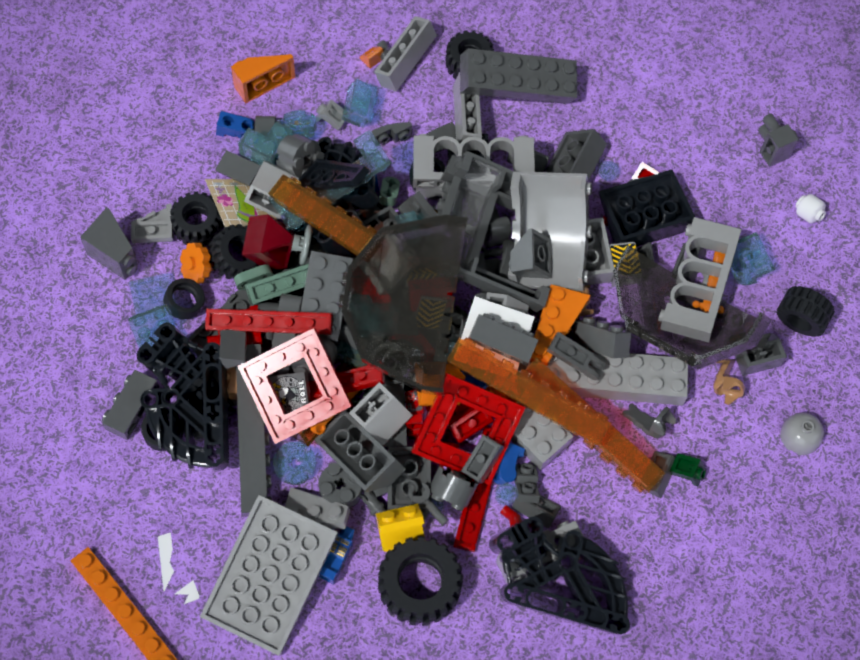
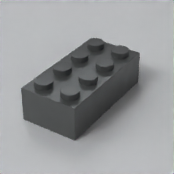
M312 250L300 312L332 313V335H326V338L332 341H339L354 257Z

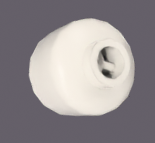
M813 194L803 195L796 203L797 215L810 224L816 221L820 222L826 215V204Z

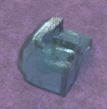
M757 232L739 239L730 269L738 284L752 285L757 283L756 278L775 270Z

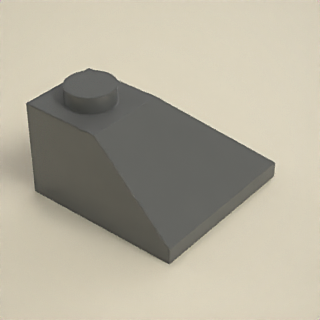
M533 228L528 229L510 252L509 268L511 273L519 277L551 278L550 238Z

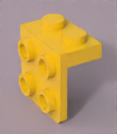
M418 504L375 513L381 546L384 552L392 551L394 545L398 542H401V544L405 543L406 538L412 537L413 540H418V536H424L422 526L424 519Z

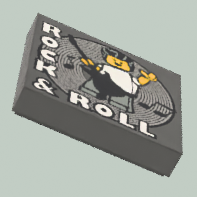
M308 372L269 377L286 414L311 402Z

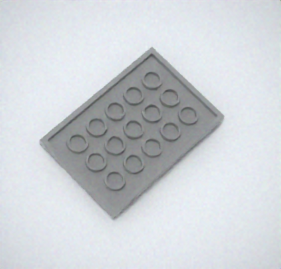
M258 495L200 617L281 656L339 532Z

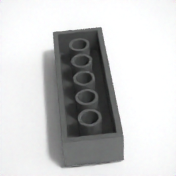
M468 48L460 55V93L569 104L577 98V60Z

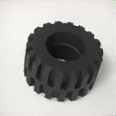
M465 30L462 34L458 32L456 37H451L450 42L447 44L445 61L448 73L450 75L453 74L454 79L457 78L460 72V55L468 48L494 51L493 43L489 42L487 36L483 37V33L479 32L477 34L474 30L471 32Z
M194 191L192 195L186 193L184 198L180 196L178 198L179 202H174L173 208L170 210V220L174 234L185 245L188 243H201L202 247H204L203 243L206 242L209 245L212 241L211 239L222 231L223 221L212 196L207 197V193L202 192V194H199L198 191ZM194 214L207 216V219L201 224L192 225L186 222Z
M233 224L224 228L212 238L208 245L210 247L208 252L211 255L209 262L214 264L212 268L214 271L217 269L220 276L225 274L226 279H231L232 277L234 279L237 274L260 266L244 256L243 261H237L229 253V243L236 244L243 252L247 226L243 228L242 224H237L236 227Z
M792 286L784 295L776 313L782 323L793 331L806 336L816 337L821 336L825 332L835 313V308L819 292L802 286Z

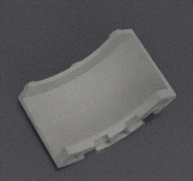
M513 172L510 189L512 209H515V220L512 221V239H515L514 247L530 228L550 238L551 278L519 277L511 273L509 268L508 279L529 289H539L543 285L550 288L552 284L574 291H583L584 283H588L589 279L586 263L588 238L592 237V226L589 225V195L592 192V183L588 182L587 174Z

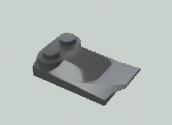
M388 447V452L406 469L388 486V510L414 505L409 499V489L413 496H422L425 490L421 482L425 483L428 487L431 485L432 461L412 453V447ZM424 504L419 507L425 520L429 511Z

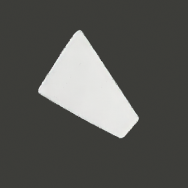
M171 533L158 537L164 591L174 573L170 564L173 549ZM191 581L175 593L188 595L184 604L197 600L200 597L194 581Z

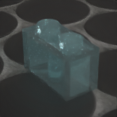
M356 79L348 87L341 120L360 128L370 123L374 117V112H372L373 106L377 102V87Z

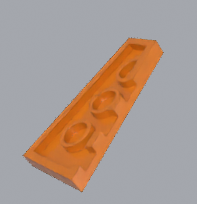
M550 285L547 302L542 310L534 338L538 339V342L531 356V362L548 366L554 355L546 350L555 334L560 332L565 336L568 335L574 322L589 302L591 295Z

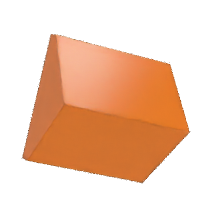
M380 46L372 47L359 58L371 69L382 61L381 53L383 48Z

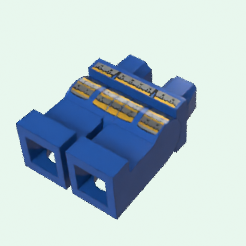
M346 526V529H342L340 535L337 536L318 576L319 578L334 585L353 546L352 540L355 533L353 529Z

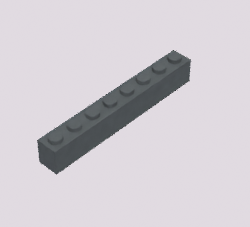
M261 344L247 345L246 362L266 352L261 350ZM236 366L242 517H248L258 495L272 501V496H267V488H271V475H266V467H270V454H266L265 446H270L269 433H265L266 424L238 366Z

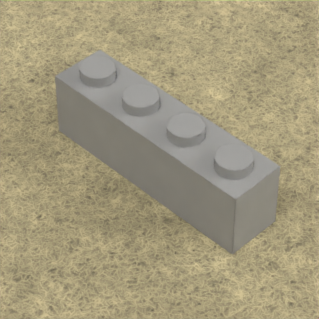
M414 16L374 71L383 88L397 92L437 35L430 20Z
M459 72L453 85L456 140L460 144L468 137H479L482 139L479 95L460 93Z

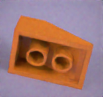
M292 54L249 57L237 61L231 66L234 88L245 104L295 78L294 57Z

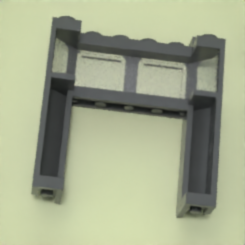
M469 151L458 157L452 155L440 178L445 181L442 187L444 194L436 206V210H438L437 216L433 217L430 224L432 228L431 234L427 235L424 244L417 249V256L421 260L420 264L489 293L509 295L529 305L530 310L540 311L546 305L550 288L543 285L534 291L477 267L479 254L495 203L515 212V209H512L510 189L512 175L515 171Z

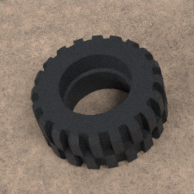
M418 536V540H413L412 537L406 538L403 544L401 542L396 543L392 551L388 550L385 554V559L381 561L378 573V590L383 605L387 606V611L391 615L395 614L399 621L407 620L409 625L416 626V623H422V626H426L431 621L435 623L441 621L444 615L447 617L459 600L463 584L462 567L460 562L456 561V554L454 552L450 553L446 544H437V539L424 540L425 536ZM413 563L431 565L439 572L441 577L439 591L433 597L424 600L407 596L401 590L399 583L402 570Z

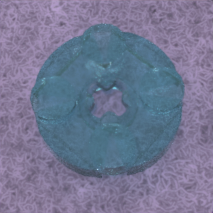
M302 110L288 112L283 115L284 118L281 121L280 118L277 121L278 132L283 137L287 135L292 136L294 133H297L304 137L312 138L317 129L315 115L312 113L307 115Z
M289 442L281 446V449L275 453L273 458L274 472L280 481L289 485H300L310 480L316 469L314 452L301 442ZM292 459H296L297 462H301V464L298 465L297 468H293L292 466L288 465L289 463H292Z

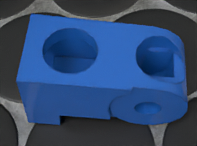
M220 111L216 135L223 137L228 135L250 140L253 135L255 122L243 116Z
M509 443L493 478L496 484L502 485L515 480L517 458L523 457L524 448Z

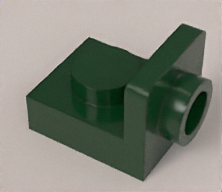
M677 453L670 473L671 475L691 480L692 484L698 487L700 481H703L705 478L706 469L701 459Z

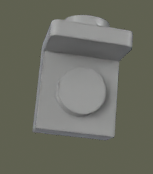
M331 99L326 104L322 103L317 108L316 112L318 114L314 120L318 122L323 118L336 130H339L349 113Z

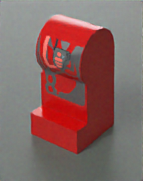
M417 389L408 390L405 393L406 409L413 416L406 422L405 426L411 431L420 430L428 414V406H419Z

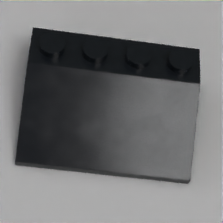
M672 169L598 192L609 231L615 244L635 242L636 247L649 242L686 232L687 225L692 224L695 217Z

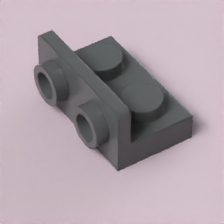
M418 191L398 206V210L419 236L425 238L432 231L430 224L433 217L437 216V213Z

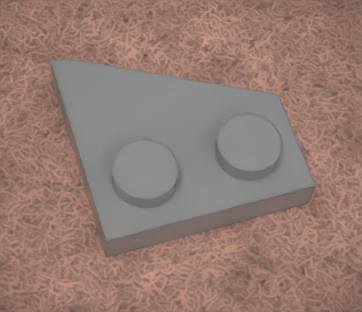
M172 204L165 205L166 208L156 213L153 211L143 218L132 221V243L173 241V227L170 220Z

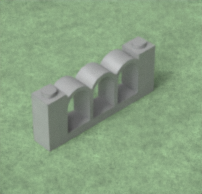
M427 134L414 135L413 188L443 187L445 181L440 179L443 172H434V154L440 149H449L457 157L462 156L467 150L474 149L481 152L487 160H490L492 152L505 150L512 157L513 171L535 172L534 137L519 136L514 137L513 141L509 138L498 137L491 140L489 144L479 137H468L459 144L456 139L448 136L439 137L434 140V136ZM485 163V173H466L463 178L488 188L497 173H490V165Z
M696 217L693 218L692 224L687 225L685 235L688 236V241L685 244L684 261L678 267L677 285L673 287L670 293L669 303L667 302L665 310L661 309L658 321L662 322L661 330L709 343L742 229ZM694 248H705L726 255L722 265L697 258L690 251ZM689 271H696L718 277V282L714 289L689 282L683 277V274ZM688 295L711 301L709 312L705 313L683 307L675 299L678 296Z

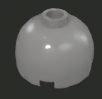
M805 412L795 413L783 423L780 431L781 441L789 451L791 450L798 455H809L815 452L823 441V425L812 414Z

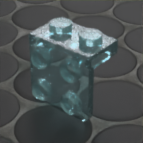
M167 304L135 314L128 319L138 348L145 342L152 346L154 343L149 337L151 336L157 341L159 338L154 332L163 323H171L175 326Z

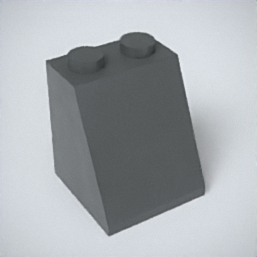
M106 207L80 238L88 256L126 280L128 276H132L136 272L138 264L130 243L112 212Z

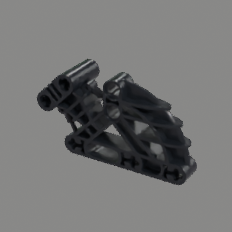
M323 137L317 143L321 148V152L324 153V160L364 165L369 170V173L359 185L333 189L334 192L329 196L330 189L301 192L291 229L294 230V234L304 236L307 225H312L311 242L319 243L327 253L353 257L348 251V247H351L356 255H358L359 253L352 244L356 243L363 251L370 242H373L374 238L355 210L372 208L379 201V197L375 192L376 179L373 158L371 155H365L363 147H353L352 142H346L345 144L334 143L331 138Z
M163 323L154 332L159 339L155 341L150 336L149 339L154 344L151 346L145 342L138 349L136 355L138 361L158 377L161 385L165 387L146 390L140 397V402L145 407L150 430L158 441L159 451L165 449L171 455L172 461H177L178 459L187 463L189 469L197 466L213 468L218 471L224 470L229 464L227 369L219 358L220 345L210 342L201 347L200 344L190 341L173 324ZM190 348L196 351H202V353L198 356L197 359L195 355L190 352ZM215 371H219V396L212 400L211 376ZM166 376L177 381L169 387ZM202 384L203 415L187 401ZM177 395L176 402L170 404L171 397ZM156 397V402L149 406L150 400ZM178 414L186 420V442L178 434ZM195 429L204 436V447L195 446Z
M537 517L521 520L491 537L489 548L493 553L501 554L499 559L503 564L504 574L506 573L508 581L500 590V596L503 601L611 634H624L629 630L628 601H631L632 598L627 596L624 582H627V578L621 576L616 566L620 562L612 560L595 542L582 536L580 532L571 530L564 532L560 536L557 549L555 550L553 545L546 539L545 534L542 533L544 525ZM569 535L574 536L576 540L573 547L567 543ZM540 546H543L555 555L554 560L544 566L541 558L546 556V552L540 554L538 548ZM564 556L570 560L568 568H564L561 564V559ZM579 557L585 560L591 567L579 564ZM514 561L518 564V567L514 570H523L527 574L516 582H512L510 574L512 572L510 563ZM581 570L597 574L604 589L589 585ZM562 575L575 600L537 588ZM513 589L514 592L523 594L521 597H511V594L508 593V590ZM592 591L606 595L607 610L601 608ZM533 592L557 600L559 608L556 612L535 607L529 603V595ZM566 608H576L579 611V615L565 610ZM609 620L618 621V623L621 624V627L617 628L616 625L607 623Z

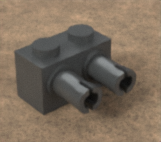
M772 113L763 118L762 122L764 124L758 128L759 134L764 139L759 152L769 167L789 159L799 140L797 133L791 129L789 124L780 126Z

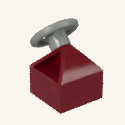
M269 214L251 216L248 221L242 255L260 266L269 265L274 270L287 268L291 251H301L299 263L300 265H305L313 227L312 225H307L304 236L294 234L293 229Z

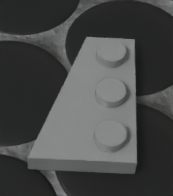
M290 487L285 504L286 508L328 528L346 529L350 514L349 506L338 502L330 503L322 497Z

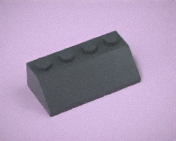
M595 129L566 132L545 172L587 174L589 180L600 157L603 155L607 143Z
M346 410L342 411L326 427L323 434L318 435L314 439L366 493L391 485L406 470Z

